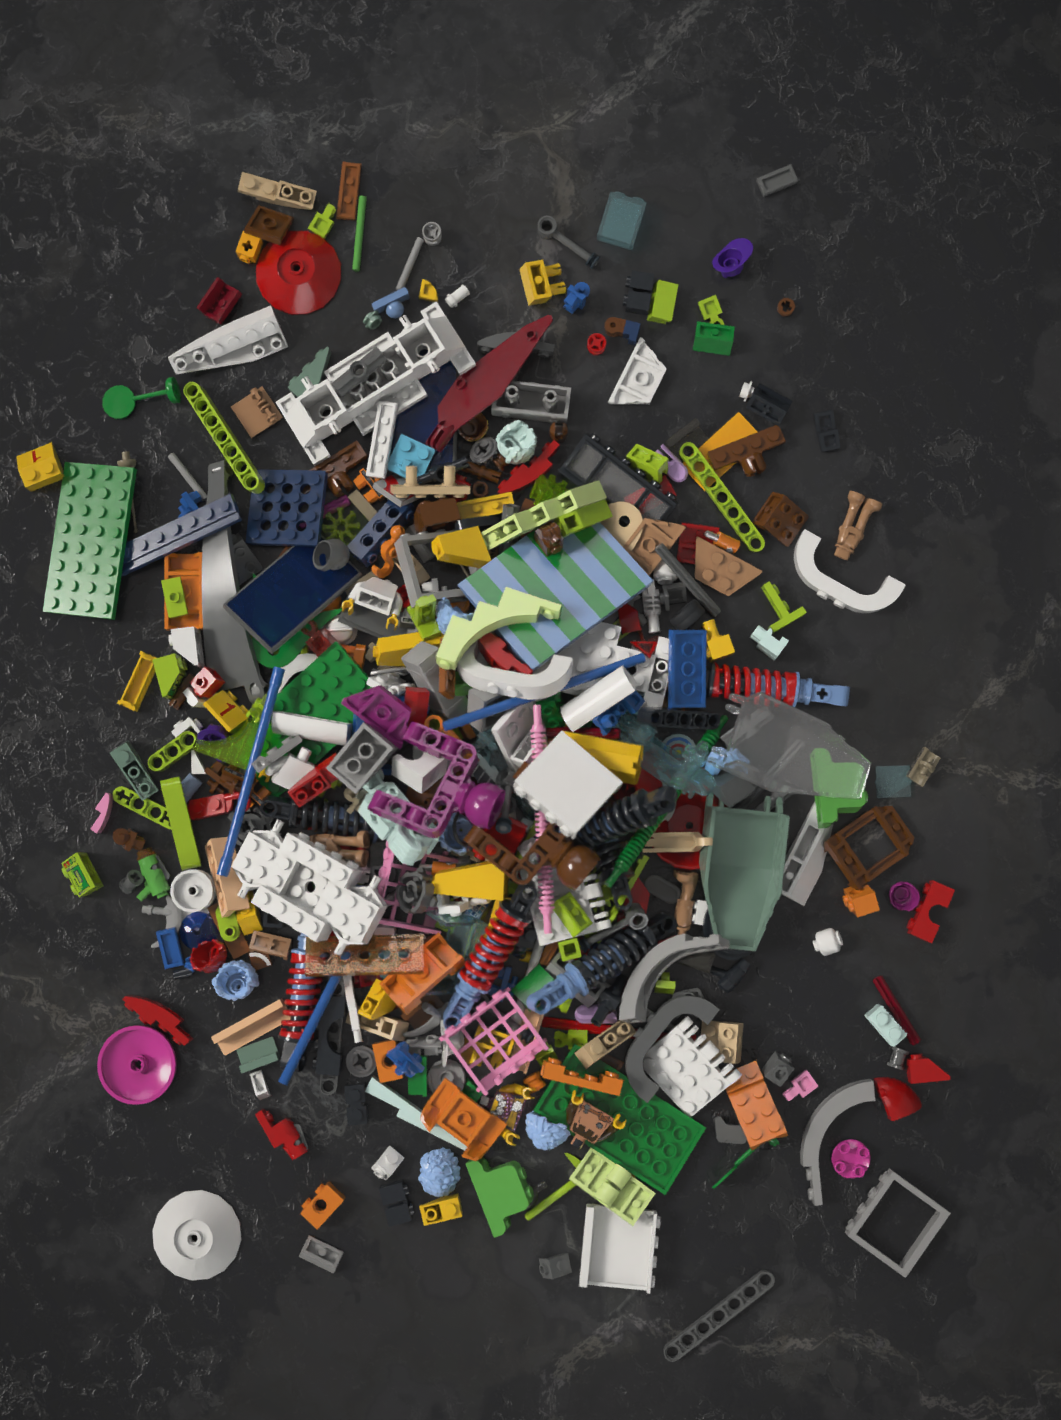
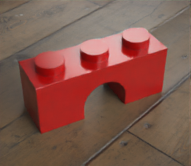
M930 880L929 883L926 882L922 893H924L922 900L914 908V911H916L915 916L910 918L907 924V933L932 943L939 925L930 920L929 910L934 905L948 908L955 890L934 880Z

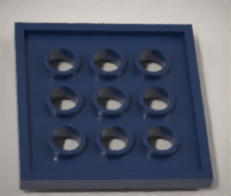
M256 469L264 480L265 488L259 494L251 492L245 543L248 545L316 547L321 540L328 472ZM253 480L252 487L256 485L257 480ZM275 485V490L270 494L267 493L268 487ZM292 485V492L285 494V488ZM309 485L311 487L310 492L303 494V488ZM269 503H272V504H273L272 510L269 511V512H266V511H265L266 505L269 504ZM289 503L291 505L290 510L283 512L284 505ZM304 504H308V510L305 513H301V507ZM270 521V528L263 530L264 523ZM288 522V528L285 531H281L282 523ZM305 522L307 524L306 529L299 531V525Z

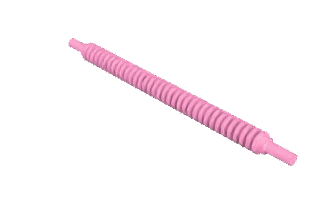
M533 705L534 725H532L530 733L534 732L531 738H535V740H531V743H535V745H531V748H535V750H531V753H535V755H532V758H536L543 751V748L547 747V744H543V742H547L546 739H542V737H546V734H542V732H546V729L542 725L541 705ZM540 810L534 813V816H538V818H535V821H539V823H535V826H539V828H535V831H539L535 836L539 837L550 824V822L546 821L545 814ZM542 866L541 870L538 871L541 875H537V878L542 879L538 880V883L542 884L538 886V889H542L538 891V894H542L538 898L543 900L539 901V904H543V906H539V910L543 914L544 934L552 933L551 914L553 909H555V906H551V904H554V900H550L554 898V895H550L554 893V890H550V888H554V885H550V883H553V880H549V878H553V874H549L553 872V869H549L551 866Z

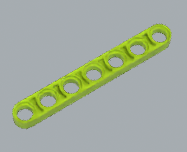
M691 442L684 443L679 450L683 461L751 552L761 551L765 546V540L696 445ZM686 446L693 448L694 453L690 457L685 456L683 453V449ZM702 462L705 465L704 471H696L694 468L695 463ZM708 477H713L716 480L714 487L706 485ZM720 492L727 495V501L724 503L717 500V494ZM730 508L738 510L739 514L736 518H731L728 515ZM742 523H747L750 527L749 532L746 534L742 533L739 529ZM754 538L759 539L761 542V546L758 549H754L751 546V540Z

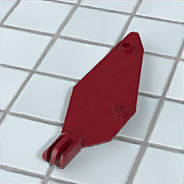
M551 315L525 325L477 361L475 367L457 377L438 405V425L427 439V446L442 452L458 429L502 397L552 323L553 317Z

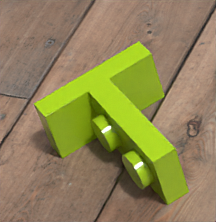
M769 581L761 587L780 618L779 621L768 627V629H772V634L807 613L802 606L789 614L790 608L785 600L781 601L778 596L780 592L775 584L772 585Z
M434 594L420 597L415 601V608L407 607V611L423 642L441 635L435 620L437 600Z

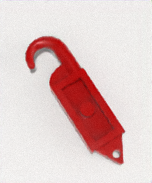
M237 791L233 795L223 793L190 800L187 805L190 819L199 820L228 814L233 808L234 800L239 798L240 792ZM250 796L248 799L245 812L249 810L251 806Z

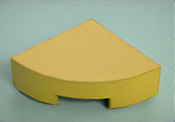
M422 279L419 299L438 302L435 287L429 281Z

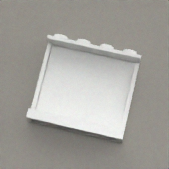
M561 731L514 781L513 788H515L514 791L517 795L529 800V804L535 810H540L544 813L545 818L550 823L558 825L560 831L565 836H570L574 839L579 830L612 794H615L620 789L622 781Z
M586 1203L579 1287L597 1285L646 1290L647 1294H650V1289L654 1288L655 1276H652V1268H656L657 1256H653L654 1248H658L659 1236H655L656 1228H660V1216H657V1211L645 1209L632 1227L604 1205Z

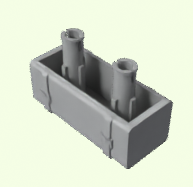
M512 380L502 397L492 404V416L550 422L551 424L553 422L555 424H563L564 422L567 425L571 387Z
M421 641L401 658L407 672L410 673L418 688L425 687L430 691L428 703L434 715L441 716L444 721L464 715L468 707L466 695L455 696L454 699L448 700L439 693V665L436 664V655L439 648Z

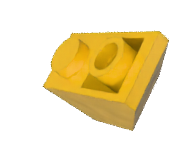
M253 890L247 893L250 907L236 911L237 921L244 936L253 933L254 930H263L259 908L251 903L255 896Z
M378 979L375 980L357 1012L372 1021L393 1011L396 1006L395 1002L382 990L379 984L381 980Z
M459 1193L441 1197L419 1206L424 1226L459 1218L463 1215Z

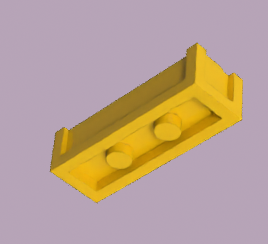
M512 492L458 502L457 506L462 520L502 514L503 504H514Z
M142 651L139 653L141 656L121 700L117 702V704L138 712L155 674L152 659H156V657Z

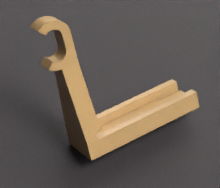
M699 832L654 833L651 836L653 839H650L645 847L654 846V848L643 849L642 853L700 851L703 846H713V838H704Z

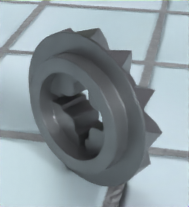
M484 437L476 441L470 449L471 460L479 465L482 462L487 464L489 459L493 460L492 456L497 454L496 450L498 449L496 441L491 437Z
M358 1046L348 1053L346 1066L349 1072L356 1077H366L375 1070L376 1061L371 1048ZM358 1054L362 1058L369 1057L365 1062V1068L361 1064L354 1065L359 1060Z

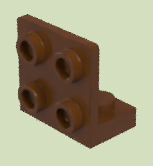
M772 492L752 523L758 528L767 530L784 546L789 547L809 516L786 495Z

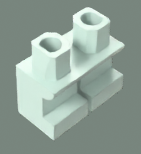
M758 625L750 638L758 643L757 649L775 661L789 641L784 637L778 641L771 636V628L766 631Z

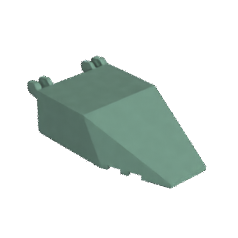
M709 790L705 801L702 836L704 838H713V846H703L701 848L699 866L713 934L722 935V938L729 940L728 949L756 951L766 929V924L773 914L777 900L781 896L790 817L783 814L782 797H777L775 803L776 812H770V796L765 797L764 811L724 807V803L720 799L718 800L719 806H712L714 794Z

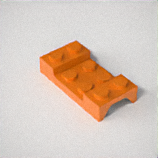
M202 552L194 554H169L164 557V580L181 577L189 615L169 619L164 598V629L171 631V629L194 626L199 630H203Z
M438 932L379 984L395 1004L408 1015L422 1003L420 999L448 974L453 976L464 966L465 960L448 945Z
M549 1057L548 1060L543 1059L540 1071L542 1078L620 1096L623 1080L619 1078L617 1073L605 1071V1074L600 1073L599 1080L596 1076L589 1074L581 1077L576 1071L568 1069L564 1073L565 1066L561 1064L562 1061L552 1057Z
M753 1061L736 1068L742 1075L725 1090L751 1151L772 1139L788 1136L757 1062Z

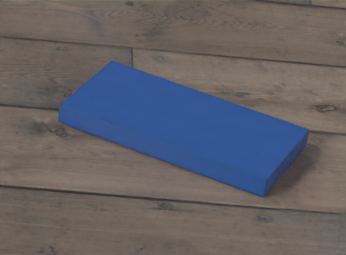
M669 630L668 708L706 707L707 630Z

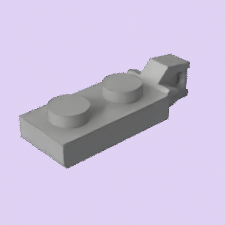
M299 734L294 738L289 736L281 742L283 744L282 747L278 749L275 746L267 752L268 756H259L252 763L255 770L259 773L302 742Z

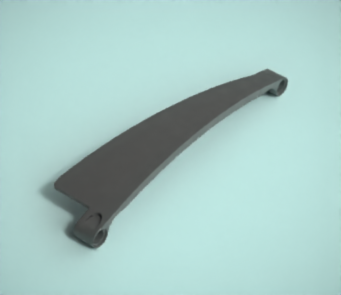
M226 459L209 464L206 505L228 495L227 480L229 476L233 475L234 471ZM231 526L203 539L202 619L206 665L209 668L215 669L225 681L217 693L221 690L225 691L244 686L249 701L254 703L258 697L262 698L268 693L270 685L262 679L250 633L223 608V604L240 591ZM241 601L235 608L245 616L243 602Z

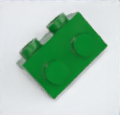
M561 692L547 697L546 700L536 702V705H541V718L546 728L565 726L560 707L566 703H562Z

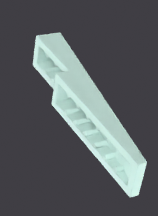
M373 1075L365 1092L399 1108L397 1117L429 1132L420 1119L422 1110L387 1084L380 1083V1080ZM435 1124L429 1132L463 1150L467 1147L438 1124Z

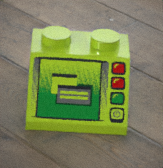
M175 653L152 659L162 697L169 700L178 691L177 687L181 686L187 676L185 670H188L186 660Z
M77 852L61 863L63 866L62 872L66 878L70 879L72 883L70 887L75 896L84 897L104 886L86 852Z

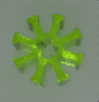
M543 474L539 475L529 497L535 499L534 505L536 506L543 501L558 497L571 490L566 489L568 483L564 480L556 483L555 475H550L548 479Z
M338 507L337 520L328 512L325 517L333 525L322 524V531L325 534L327 532L333 533L326 537V539H337L339 537L340 540L345 542L346 536L351 540L356 537L350 531L362 530L359 522L350 524L354 519H357L353 511H350V514L344 519L345 511L343 507ZM340 524H341L342 526H343V524H345V525H344V527L346 528L345 531L342 532V530H340V532H339L338 526H339Z

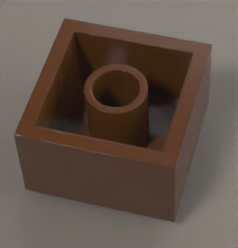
M449 497L440 498L434 502L429 500L418 504L413 516L416 534L423 531L434 533L440 529L451 531L455 528L454 523L461 520L456 499H449Z

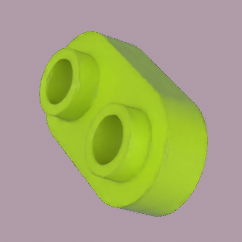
M218 906L216 918L221 937L229 942L238 939L241 930L237 921L236 911L229 917L222 918ZM228 928L233 930L232 935L227 934Z

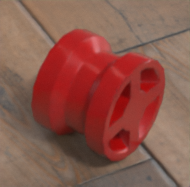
M600 333L592 334L587 341L588 351L593 355H600L605 351V337Z

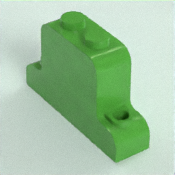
M814 749L812 751L810 762L818 828H829L833 822L838 821V813H856L867 803L868 794L864 789L866 777L865 773H862L861 766L857 763H833L827 750Z
M484 1157L478 1161L469 1160L466 1163V1167L493 1237L503 1235L511 1226L509 1215L524 1211L533 1201L534 1192L526 1181V1171L517 1161H510L492 1168Z

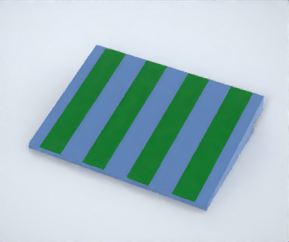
M600 522L564 537L561 551L547 557L534 540L535 530H533L458 584V587L475 608H477L479 601L498 607L505 587L562 605L559 620L547 619L540 614L537 623H518L494 630L497 636L505 641L508 650L515 658L520 660L522 664H527L533 672L552 659L553 654L557 655L651 586L653 582L650 576Z

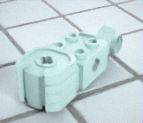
M380 769L363 786L369 793L366 794L358 812L382 841L386 839L388 847L401 863L413 866L414 862L421 860L425 854L430 855L439 841V837H427L380 817L367 809L376 790L410 802L393 782L383 781L384 773ZM402 808L394 809L393 813L401 812ZM431 823L429 825V828L433 829L436 828V826L433 823Z

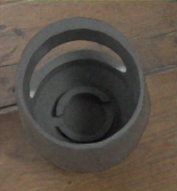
M340 539L323 540L318 543L314 550L313 564L321 571L329 569L339 570L349 561V548ZM321 554H325L326 565L324 566L319 561Z

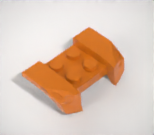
M445 1077L423 1108L420 1119L429 1132L435 1124H438L467 1147L461 1157L478 1161L491 1148L508 1124L494 1113L488 1112L460 1091L461 1088Z

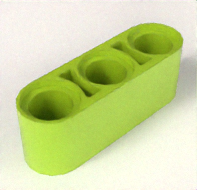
M186 731L149 757V768L157 772L165 771L190 753L191 750L197 748L199 745L197 734ZM192 735L194 742L188 746L185 743V739L187 736ZM176 746L178 749V754L175 757H172L170 755V749ZM157 758L162 759V766L160 768L154 766V761Z

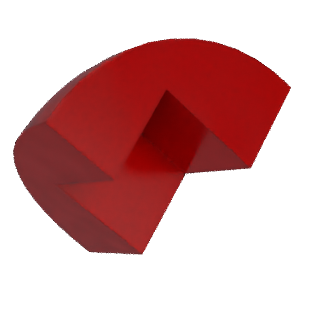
M891 1077L873 1078L878 1096L883 1101L889 1120H898L922 1108L918 1095L903 1081Z

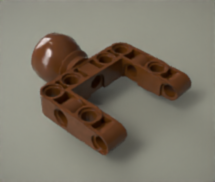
M524 761L513 775V778L517 779L530 764ZM550 823L522 859L517 858L492 835L487 834L475 825L463 838L468 845L520 885L529 883L542 866H551V868L557 869V875L562 884L576 891L601 859L590 847L584 845L574 846V841H570V836L567 837L555 830V823ZM489 844H494L497 848V852L494 855H490L487 852ZM537 853L540 855L541 861L539 864L531 862V854ZM520 869L527 870L528 878L526 880H521L518 877Z

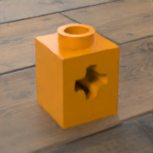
M243 231L235 251L239 260L245 263H256L264 242L261 238L246 234Z

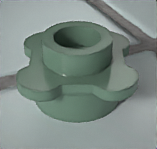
M377 310L365 316L363 323L366 324V328L373 330L381 324L382 319L378 315L379 312Z

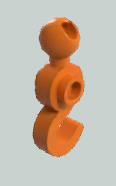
M395 525L391 528V539L381 545L380 552L385 561L384 566L381 569L376 565L372 566L373 574L379 578H385L393 570V558L397 557L394 543L401 535L405 534V529L400 525Z

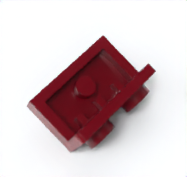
M217 277L198 304L197 309L207 318L222 325L242 293Z

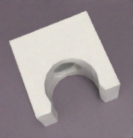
M414 745V760H407L399 754L392 758V775L421 794L447 772V759L430 755L419 750Z

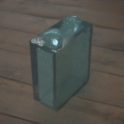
M619 191L615 193L610 192L598 230L597 240L633 251L647 202H644L639 197H627Z

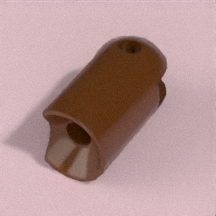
M553 422L550 426V439L552 441L555 440L558 444L563 443L567 439L568 427L564 422L563 425H555V422Z

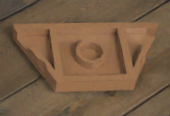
M644 518L623 548L650 576L662 561V558L655 551L656 546L663 543L670 550L687 527L681 524ZM643 528L637 544L630 551L627 547Z
M698 536L696 537L694 578L730 596L762 573L761 569Z

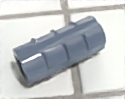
M189 773L182 781L186 803L203 783L192 773Z

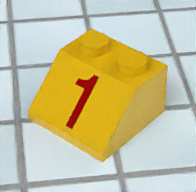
M52 442L16 456L18 471L24 486L31 492L62 480L64 477L62 465Z
M221 690L205 701L203 705L229 733L234 734L251 719L246 717V713L249 710L243 704L239 706L235 702L237 697L231 691Z

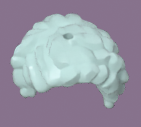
M515 420L504 426L496 438L497 448L500 454L506 458L505 462L513 465L529 461L532 455H534L535 447L537 446V436L533 432V428H528V425L521 420Z

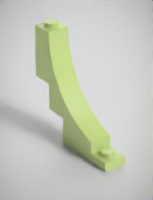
M598 480L571 489L558 497L543 501L528 510L515 513L481 532L487 550L490 551L503 543L509 542L550 521H554L559 516L604 500L607 497Z
M505 587L498 607L479 601L471 621L452 615L436 655V664L446 670H455L460 659L470 646L487 633L507 625L537 623L540 614L547 619L559 620L562 605Z

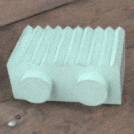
M876 1004L864 1015L892 1047L896 1046L907 1036V1033L904 1032L897 1021L880 1004Z

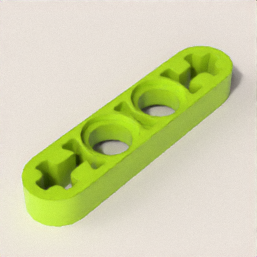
M127 787L115 788L112 794L114 801L171 829L170 821L164 819L161 822L165 817L166 807L146 798L143 800V808L136 809L134 801L140 798L138 794ZM123 790H125L124 794L128 797H131L132 794H134V796L130 800L129 805L127 804L129 800L124 798L119 800L120 796L117 795L118 792H123ZM154 807H159L161 810V815L158 818H154L151 815V810Z

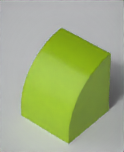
M577 937L557 942L563 962L582 957Z

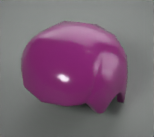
M897 882L890 888L888 894L890 903L898 910L912 911L918 906L920 901L919 891L909 882Z

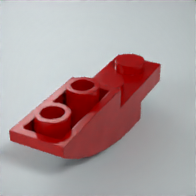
M555 440L551 444L547 442L541 449L543 453L539 457L535 456L528 464L529 468L524 463L520 467L517 465L510 473L512 476L508 480L504 479L498 486V494L508 492L515 494L539 481L553 468V464L549 460L560 449V445Z
M487 633L478 639V649L492 668L533 675V671L527 664H522L513 654L506 652L507 644L501 637Z
M336 753L317 765L288 791V794L298 807H301L330 788L331 783L338 780L337 777L326 769L336 757Z
M127 995L122 999L126 1002L124 1004L125 1007L132 1012L138 1013L140 1015L138 1018L144 1024L153 1025L158 1021V1026L165 1032L169 1031L173 1035L172 1039L177 1044L185 1046L193 1039L179 1026L184 1019L163 1004L134 995Z

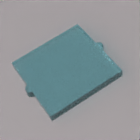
M910 765L876 766V781L874 783L877 788V798L911 797L912 780L906 777L910 770Z

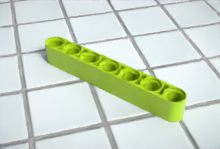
M195 382L187 383L184 387V395L244 488L254 494L261 493L265 488L264 480L205 389ZM198 389L197 394L192 396L193 391ZM207 404L206 410L202 411V407ZM217 419L216 425L212 426L213 420ZM227 434L226 440L222 442V436ZM237 449L236 455L231 457L232 451ZM246 464V470L241 472L242 466ZM257 480L256 485L251 488V482Z

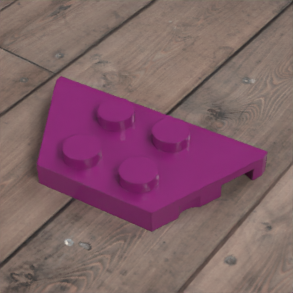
M382 685L345 697L342 700L341 704L399 749L402 748L403 737L406 733L411 713L409 706Z

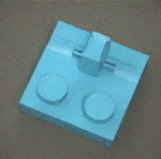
M401 434L389 458L387 470L406 479V466H417V477L426 473L436 450Z

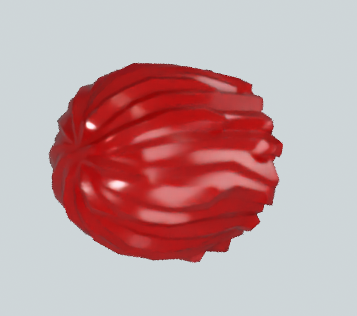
M212 939L211 941L199 943L197 948H192L190 963H192L193 970L204 971L205 973L218 971L226 963V946L222 941Z

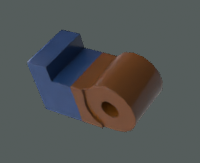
M610 317L605 322V333L610 337L620 336L627 338L628 344L636 346L641 323Z

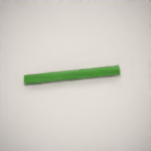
M359 196L352 268L356 272L360 271L366 196Z

